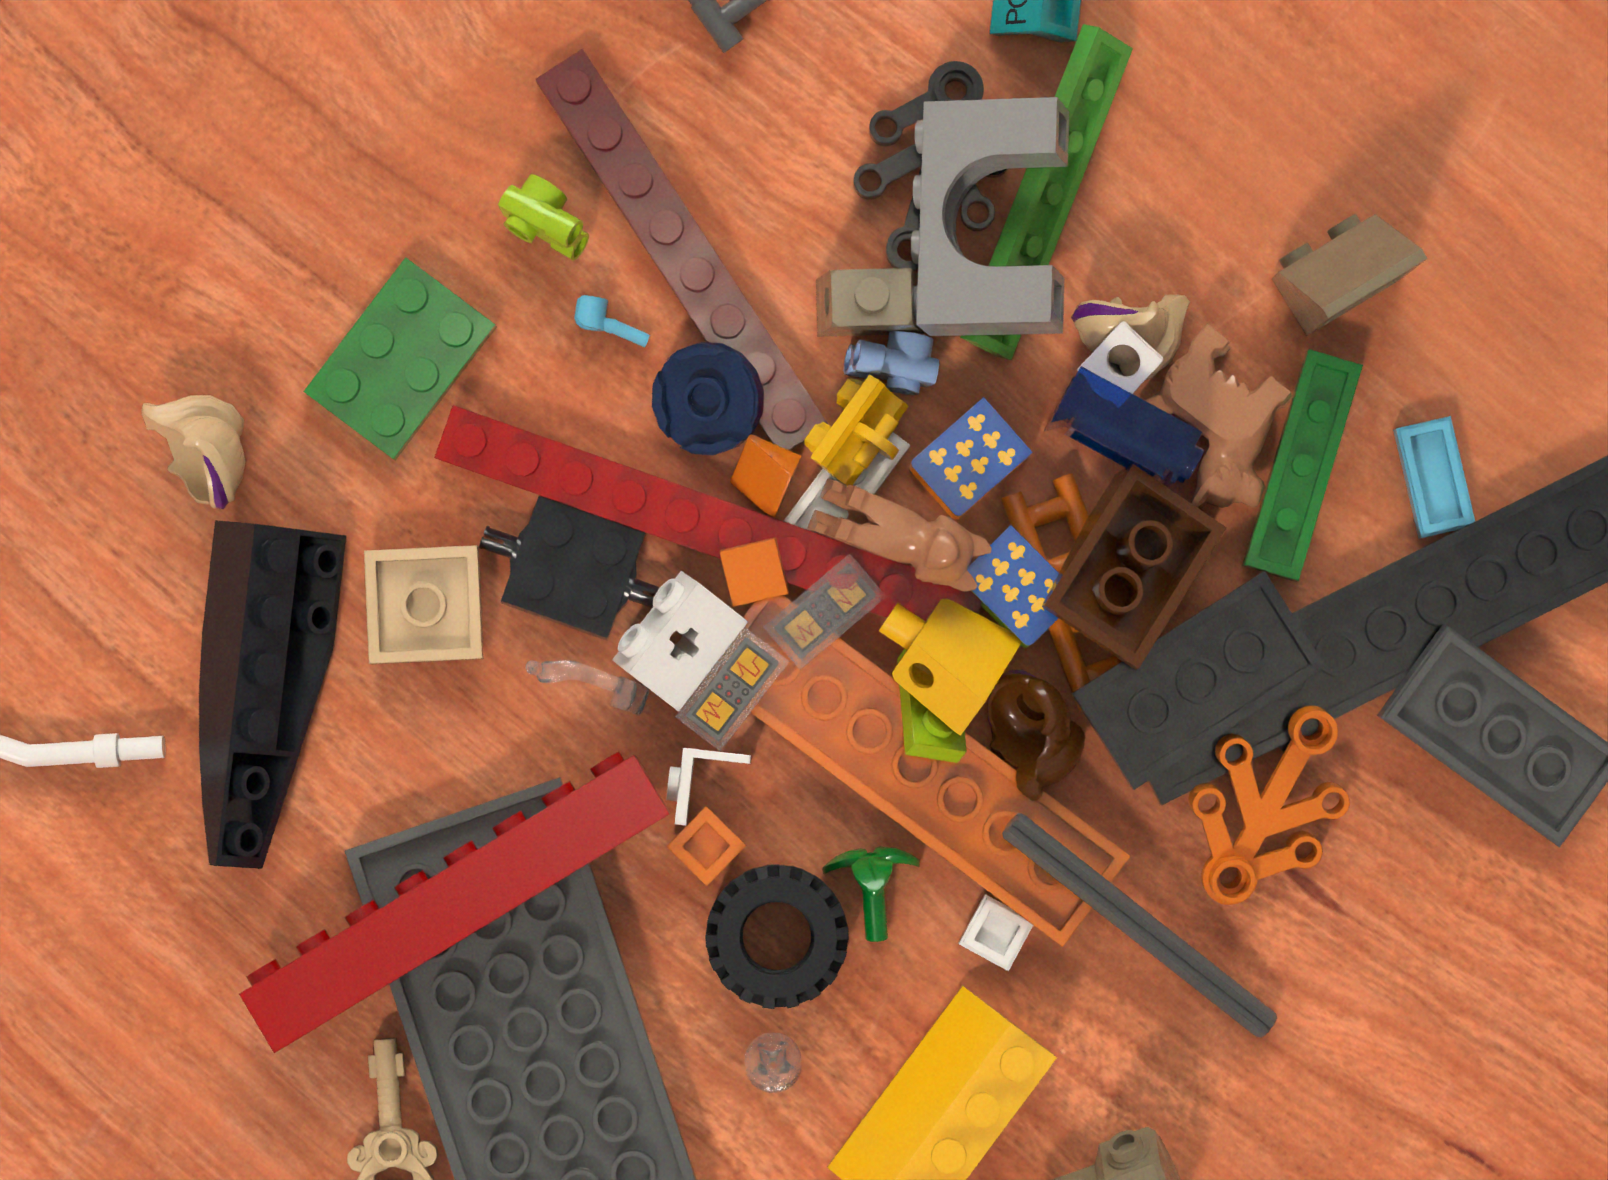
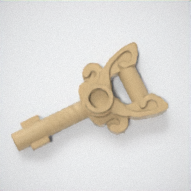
M396 1038L374 1039V1055H368L369 1078H376L380 1128L370 1132L364 1138V1146H355L348 1153L347 1163L352 1170L361 1172L357 1180H375L377 1173L389 1167H397L411 1172L413 1180H435L427 1167L434 1164L438 1157L437 1146L431 1141L424 1140L419 1142V1133L413 1129L402 1128L398 1078L399 1076H405L404 1053H397Z

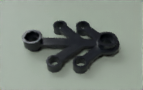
M951 61L942 64L932 73L928 83V92L893 111H879L871 118L869 124L871 139L880 146H891L900 139L903 129L915 124L917 120H923L924 102L956 101L950 99L945 93V86L949 82L958 81L965 86L966 95L960 100H982L984 85L980 74L974 67L964 62ZM879 120H892L897 127L896 133L888 138L879 136L875 130V125ZM913 144L878 164L862 165L854 175V190L860 197L867 200L880 197L884 193L886 185L919 167L922 169V154L917 152L916 146ZM1007 169L993 172L987 175L986 177H999L1003 175L1007 171ZM866 172H874L880 177L881 185L874 191H866L860 186V177ZM974 184L960 204L962 206L960 215L963 224L968 229L982 231L991 225L995 216V208L987 197L981 195L976 184ZM913 196L904 227L896 229L888 238L886 256L893 268H910L917 272L918 264H914L913 260L905 261L901 259L897 252L898 246L902 242L911 241L913 231L920 228V209H916ZM976 203L984 205L988 210V218L981 223L971 221L967 215L969 206Z

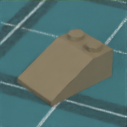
M1354 214L1327 231L1332 239L1330 242L1315 251L1306 243L1281 258L1279 262L1284 269L1278 272L1272 280L1304 333L1308 336L1408 275L1428 259L1422 248L1374 214L1360 222L1357 215Z

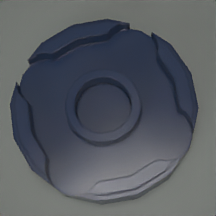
M700 342L677 350L668 358L669 360L663 365L662 370L657 373L652 386V408L659 428L668 438L671 437L677 444L681 445L680 448L692 454L716 455L739 447L750 434L754 433L763 414L764 390L757 370L743 353L724 343Z

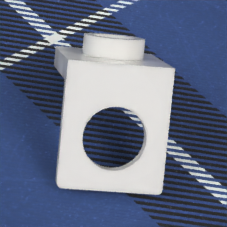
M1122 321L1077 370L1086 378L1088 386L1099 397L1111 401L1119 408L1162 363L1164 358L1125 321ZM1128 345L1136 350L1140 357V367L1135 374L1123 376L1119 365L1109 362V353L1113 347Z
M683 748L681 767L670 766L666 800L677 801L675 824L687 825L694 758L750 764L751 755Z

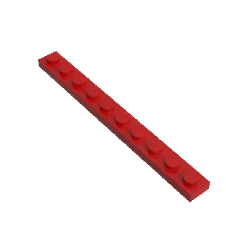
M452 405L434 457L435 459L721 559L720 551L723 549L776 537L787 583L812 592L817 591L827 581L835 588L846 589L854 585L860 575L876 594L861 609L886 618L897 603L924 621L927 620L941 599H950L977 614L982 603L971 590L963 592L948 585L922 582L916 578V570L912 566L874 555L841 541ZM847 564H851L858 572L837 574Z

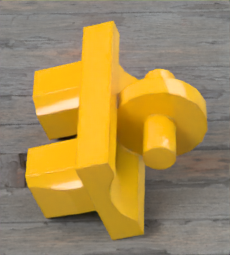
M870 374L864 382L848 378L837 393L836 404L843 409V412L831 427L825 422L815 424L804 439V444L813 453L810 458L846 487H848V484L853 485L863 470L868 468L878 453L890 460L896 457L899 449L888 441V438L898 426L899 419L909 407L904 401L894 395L884 383Z

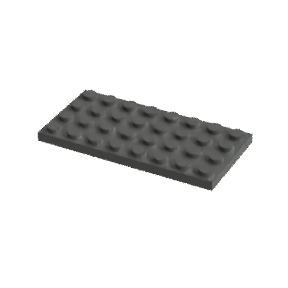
M561 777L345 850L362 905L375 900L378 907L382 908L399 897L394 887L422 870L430 879L448 868L443 857L472 840L477 849L497 838L492 828L519 811H522L525 818L529 819L544 810L546 807L541 798L563 785ZM590 863L389 984L455 1180H697Z

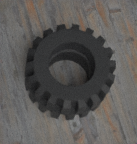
M779 864L753 868L733 879L717 897L707 920L705 935L709 961L713 971L719 976L721 983L728 990L738 995L739 999L768 1009L796 1007L800 1003L807 1000L811 1001L819 996L838 976V972L845 961L849 940L845 914L833 891L817 876L798 867ZM772 902L787 903L797 908L806 917L811 930V942L805 956L794 966L782 970L767 969L757 964L748 955L743 942V930L748 917L760 906Z

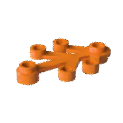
M1314 705L1304 706L1292 715L1288 724V733L1291 741L1261 795L1259 794L1251 766L1253 759L1251 745L1244 737L1234 733L1227 734L1218 741L1215 748L1216 757L1228 769L1244 824L1234 845H1232L1222 816L1226 807V800L1222 792L1213 784L1201 783L1191 790L1188 797L1191 810L1201 819L1211 852L1210 858L1203 866L1201 881L1204 890L1214 901L1224 905L1241 903L1251 896L1259 879L1294 867L1308 869L1314 867L1321 860L1323 854L1322 845L1314 835L1307 831H1298L1290 835L1283 848L1256 855L1267 836L1324 817L1331 820L1338 819L1345 815L1349 809L1350 799L1347 792L1334 782H1324L1316 787L1311 797L1283 806L1310 755L1327 752L1337 740V723L1323 708ZM1308 719H1317V731L1309 736L1302 735L1301 728L1303 723ZM1231 745H1242L1243 753L1240 758L1234 761L1226 760L1225 754ZM1329 793H1339L1338 804L1331 809H1324L1322 806L1324 797ZM1205 794H1215L1216 802L1214 806L1208 810H1200L1198 807L1200 798ZM1302 842H1311L1312 851L1304 858H1297L1295 856L1297 846ZM1225 868H1237V876L1232 882H1220V874Z

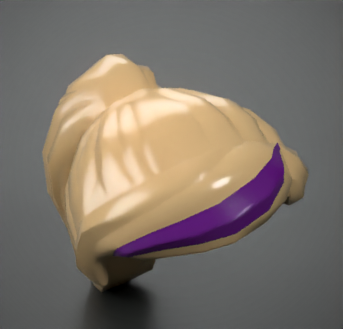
M1165 295L1158 303L1152 301L1149 307L1137 308L1124 306L1119 297L1114 298L1110 302L1089 300L1077 305L1071 318L1078 329L1082 342L1092 352L1122 321H1125L1164 358L1162 363L1147 377L1146 380H1148L1172 362L1181 343L1183 322L1190 301L1185 295ZM1117 345L1111 349L1109 362L1118 364L1123 376H1131L1138 371L1140 357L1134 348L1128 345Z
M190 395L160 405L143 403L141 413L146 429L155 430L167 439L174 461L168 466L167 470L184 481L191 497L197 503L209 504L212 508L224 509L229 502L235 500V492L243 479L246 464L243 448L240 443L244 419L235 407L211 395Z

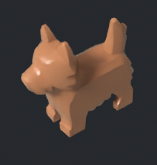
M1208 323L1191 341L1189 352L1170 367L1160 392L1144 400L1141 405L1145 409L1133 414L1132 419L1137 423L1134 441L1142 443L1162 421L1175 414L1197 430L1209 443V448L1199 465L1196 490L1191 504L1200 510L1206 503L1220 508L1228 507L1233 503H1243L1250 507H1257L1265 485L1264 481L1257 476L1253 465L1262 450L1276 412L1281 408H1285L1293 398L1291 391L1272 376L1250 392L1247 384L1244 382L1239 384L1235 376L1231 375L1227 379L1223 371L1215 372L1214 359L1217 356H1225L1231 347L1228 345L1230 342Z
M827 479L820 497L847 510L849 515L845 519L814 510L807 528L808 530L829 536L855 548L895 562L912 564L916 570V578L922 582L948 585L963 592L977 588V583L967 569L973 556L991 553L992 548L985 538L970 533L949 516L940 515L936 521L927 522L917 513L892 501L873 495L859 487L849 484L846 487L840 482Z

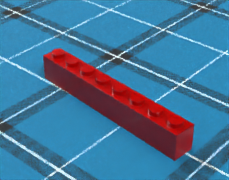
M618 751L590 768L595 777L592 781L575 790L571 781L563 784L541 798L546 807L544 810L529 819H526L522 811H519L492 828L497 836L496 839L479 849L471 840L443 857L448 868L428 879L424 870L416 873L394 887L399 897L382 908L378 907L375 900L368 902L345 916L350 926L349 928L332 938L329 937L324 929L296 946L301 957L282 968L277 960L274 959L246 976L251 987L239 993L272 1051L274 1053L278 1052L671 814L636 755L624 760Z

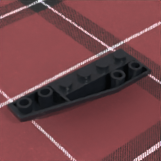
M215 520L202 630L199 679V756L202 807L209 865L263 868L334 648L346 535Z

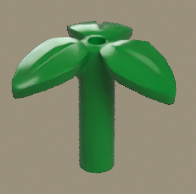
M879 846L869 853L866 849L862 848L850 850L836 856L822 867L823 874L839 868L852 869L856 881L862 888L865 939L870 942L884 941L888 938L885 886L891 877L893 864H909L920 867V860L897 848Z

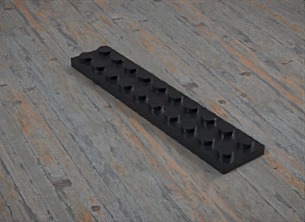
M1608 455L1293 612V616L1326 668L1150 779L1148 782L1159 804L1164 805L1190 792L1198 784L1208 783L1228 772V769L1219 762L1215 753L1218 741L1227 734L1234 733L1244 737L1251 745L1253 759L1291 741L1288 733V724L1290 718L1298 709L1309 705L1318 706L1335 719L1397 688L1443 624L1452 628L1476 647H1479L1607 583ZM1314 718L1306 720L1301 728L1302 735L1317 728L1318 720ZM1240 744L1231 745L1226 751V760L1234 761L1240 758L1243 753V746Z

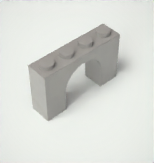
M1058 97L924 102L923 120H917L915 125V146L917 152L922 154L921 175H915L913 180V201L916 209H920V228L912 233L911 255L913 263L918 264V286L913 288L914 316L916 325L929 336L1063 334L1065 278L1053 265L1000 267L980 265L965 258L956 236V218L960 204L971 187L983 177L999 170L1011 168L1068 167L1069 110Z

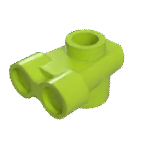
M530 174L521 189L511 185L502 195L498 206L503 216L507 218L504 226L518 238L532 243L537 236L551 244L552 249L571 260H576L588 243L589 234L582 230L583 221L562 210L567 197L547 180Z

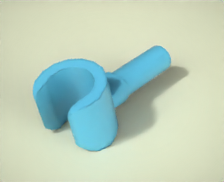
M582 295L577 299L574 318L580 328L591 331H605L609 334L613 333L645 348L650 337L649 334L616 319L606 318L607 299Z

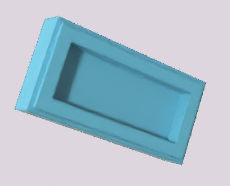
M1451 416L1394 429L1393 432L1418 539L1456 531L1475 522Z

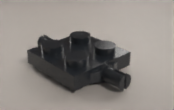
M540 495L529 524L521 531L518 537L490 528V526H486L484 530V537L481 538L479 548L510 558V576L501 598V604L606 641L609 639L617 614L624 608L628 600L653 608L652 602L654 597L651 596H655L660 587L636 579V561L645 538V532Z

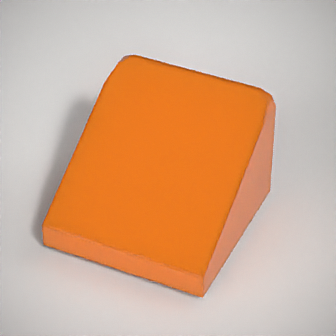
M750 434L730 483L763 512L775 518L799 464L801 455Z

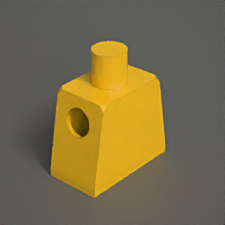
M941 599L926 621L897 603L879 629V632L906 649V652L892 672L894 680L960 736L986 702L1022 643L1012 631L950 599Z

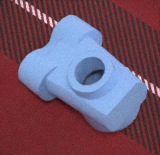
M892 331L889 332L887 348L883 344L865 340H858L856 345L850 344L845 355L843 372L844 375L864 379L870 374L875 378L887 380L886 387L891 392L919 395L920 386L929 387L936 383L939 359L931 357L933 338L912 332Z

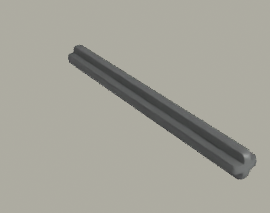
M1018 813L1009 821L1002 833L1004 839L1256 1037L1262 1038L1274 1026L1277 1020V1015L1274 1011L1027 816Z

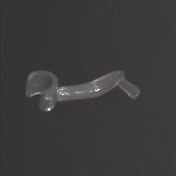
M535 660L527 662L525 667L529 674L537 675L538 680L542 683L579 680L609 690L614 693L610 706L636 715H640L643 712L649 695V689L639 682L622 676H613L577 661H545L540 664Z

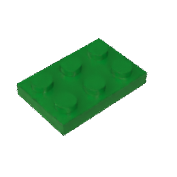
M405 257L303 392L396 461L497 326Z

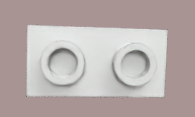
M680 571L675 579H669L658 589L653 598V608L640 624H634L624 633L618 644L619 652L612 659V661L678 712L748 623L741 615L682 571ZM675 631H678L682 638L675 645L669 639Z

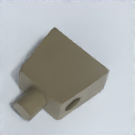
M910 268L828 271L816 279L817 337L889 335V332L892 331L924 334V331L916 325L913 309V288L918 286V273Z

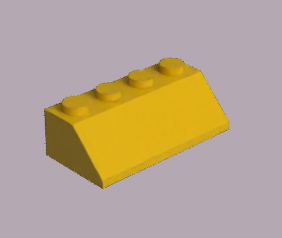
M962 985L827 1168L841 1180H966L1057 1057Z

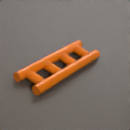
M1073 473L1052 480L1057 497L1027 507L1022 491L1001 498L1010 525L1058 573L1070 552L1047 560L1035 528L1066 517L1074 542L1076 541L1089 515ZM1059 618L1048 628L1072 693L1122 662L1117 657L1112 656L1086 666L1075 634L1079 632Z

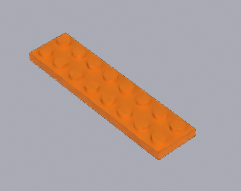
M783 595L754 602L743 616L748 623L705 679L711 683L745 638L750 639L776 659L779 664L745 707L747 711L1063 947L1092 907L1004 839L1002 833L1006 825L1018 813L1027 816L1110 883L1130 858V855L1043 791L1042 796L1037 801L1030 800L1017 788V771L966 732L967 752L958 763L905 755L900 688L894 678L834 633L830 634L806 656L800 658L775 629V625L798 606Z

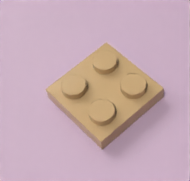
M479 546L364 551L369 664L484 659Z

